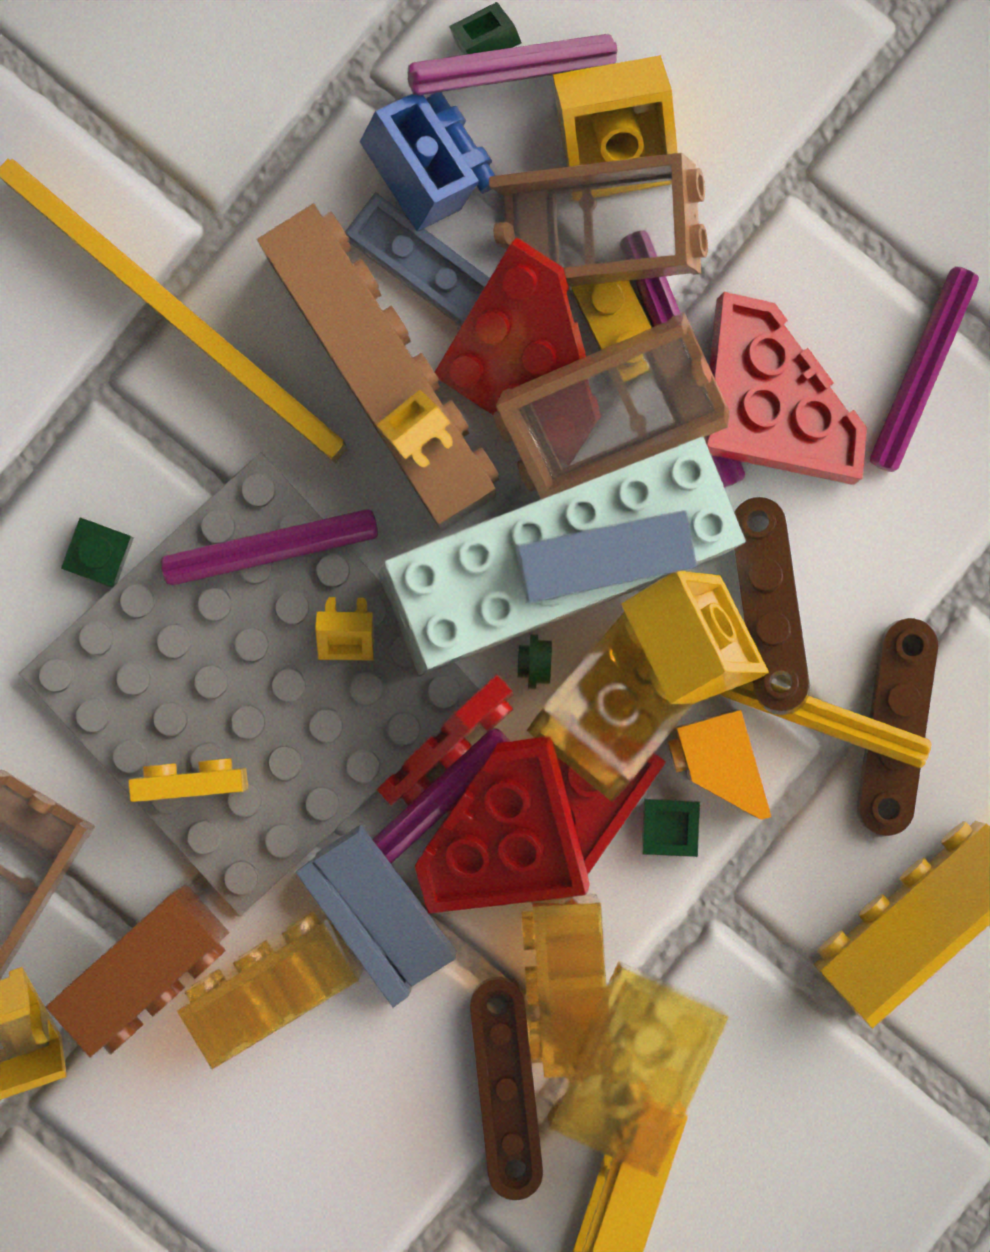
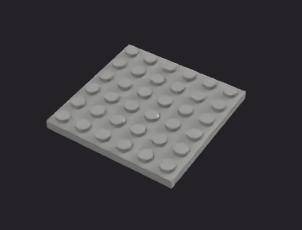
M262 452L241 469L19 673L129 795V779L143 777V766L176 763L177 774L199 772L198 761L232 758L233 769L246 767L248 790L243 792L136 801L239 916L245 913L368 800L392 774L395 775L401 769L404 762L431 736L435 738L442 732L440 728L480 690L455 662L424 675H418L382 583L347 545L177 585H169L165 582L161 569V558L166 555L323 519ZM329 597L336 598L337 612H355L357 610V598H365L368 612H373L374 661L318 660L315 632L316 612H325V603Z

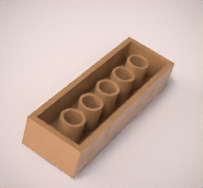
M313 203L257 238L267 260L440 531L442 532L496 497V488L493 484L499 480L498 471L482 447L474 452L470 449L464 437L470 434L468 431L469 426L454 402L450 400L444 405L440 402L435 394V391L440 388L438 384L439 379L424 355L420 353L413 358L405 347V345L411 342L408 337V330L392 306L382 311L376 301L377 298L382 296L378 290L379 285L364 261L359 259L352 264L347 256V253L352 250L348 242L349 238L334 214L329 212L322 217ZM420 389L438 406L450 422L444 429L451 436L453 444L447 449L436 437H432L422 445V454L429 461L426 467L418 465L410 456L405 459L376 425Z

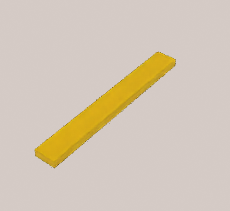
M8 158L1 165L0 178L11 189L326 457L336 463L345 453L347 445L342 438L15 160H9Z

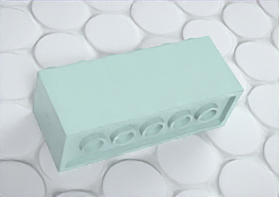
M704 437L692 440L386 560L378 575L418 675H424L655 583L670 574L527 603L515 545L682 510L687 512L697 566L718 558L746 543Z

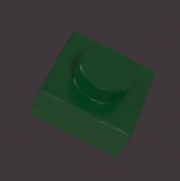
M498 2L449 26L456 45L464 55L513 48L522 43L514 23Z
M80 517L61 569L114 587L118 583L134 537Z
M644 798L641 853L643 855L698 857L700 801Z

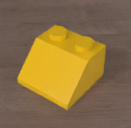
M661 55L553 74L558 122L567 167L678 153L672 88ZM672 181L592 190V196L599 198L672 185ZM583 192L571 193L573 202L580 201L583 197Z
M687 571L672 572L621 603L628 618L625 622L626 630L634 644L644 651L652 667V670H650L652 684L660 696L668 700L669 704H694L759 679L769 673L721 575Z

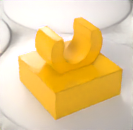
M421 389L376 424L388 441L405 459L410 456L422 467H426L429 461L422 454L421 447L432 437H436L447 449L453 445L451 436L444 429L450 422L438 406Z
M329 597L325 603V612H316L315 632L318 660L374 661L373 612H368L365 598H357V610L355 612H337L336 598Z

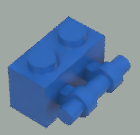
M442 92L434 93L427 99L424 95L410 94L376 110L359 141L417 232L460 211L476 186L481 194L492 190L489 184V176H495L490 168L492 159L483 146L477 147L463 126L466 123V119L457 106H450Z

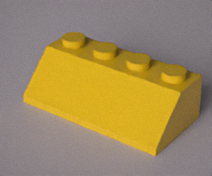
M963 821L954 827L941 840L940 843L945 848L929 862L923 857L912 864L900 876L899 879L903 885L888 899L884 894L874 898L858 914L863 920L847 935L842 930L836 932L817 950L821 958L813 966L850 1008L872 1029L990 925V826L986 823L975 821L969 825L966 821Z

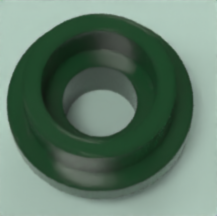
M530 634L529 645H519L517 678H528V689H536L537 684H550L552 641L538 640L537 634Z

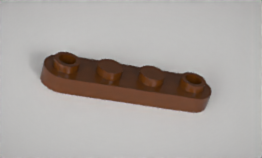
M754 497L742 502L734 511L746 543L734 549L744 622L769 671L768 674L754 680L753 686L757 700L764 709L773 714L788 715L803 707L810 694V681L785 514L776 502L764 497ZM755 516H764L769 520L767 528L760 532L751 530L748 525ZM779 675L788 676L792 680L790 689L783 693L775 692L771 688L772 680Z
M915 618L901 619L889 625L884 631L880 642L869 717L923 738L926 736L938 654L937 636L926 622ZM908 635L915 636L920 642V649L914 656L905 654L902 649V641ZM865 749L857 799V814L861 823L868 830L879 835L891 836L904 831L909 826L914 816L921 768ZM885 798H891L896 803V812L888 819L882 818L878 812V805Z
M492 977L482 981L475 988L470 1001L489 1182L497 1194L509 1200H522L530 1197L537 1191L543 1178L525 999L521 989L513 981L504 977ZM493 995L504 996L508 1001L507 1009L500 1014L492 1013L487 1007V1001ZM514 1159L522 1161L526 1166L525 1172L519 1177L509 1176L505 1171V1166L509 1161Z

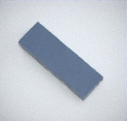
M377 192L374 193L345 231L350 244L460 327L490 279L426 229L417 232L407 215Z
M686 510L515 545L527 603L697 567Z
M362 825L354 828L316 853L315 863L411 987L456 959L457 950Z
M314 857L295 873L394 1008L409 997L412 990L411 986L315 863Z

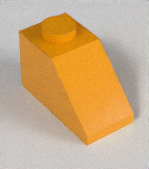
M735 709L673 727L676 739L667 741L676 773L686 771L687 778L691 782L760 820L772 817L741 710Z

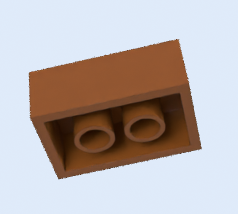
M185 884L172 892L47 1004L45 1008L90 1058L102 1047L111 1055L144 1025L137 1017L144 1009L152 1017L155 1016L185 988L178 980L184 973L188 971L196 979L226 951L219 942L230 932L193 890Z

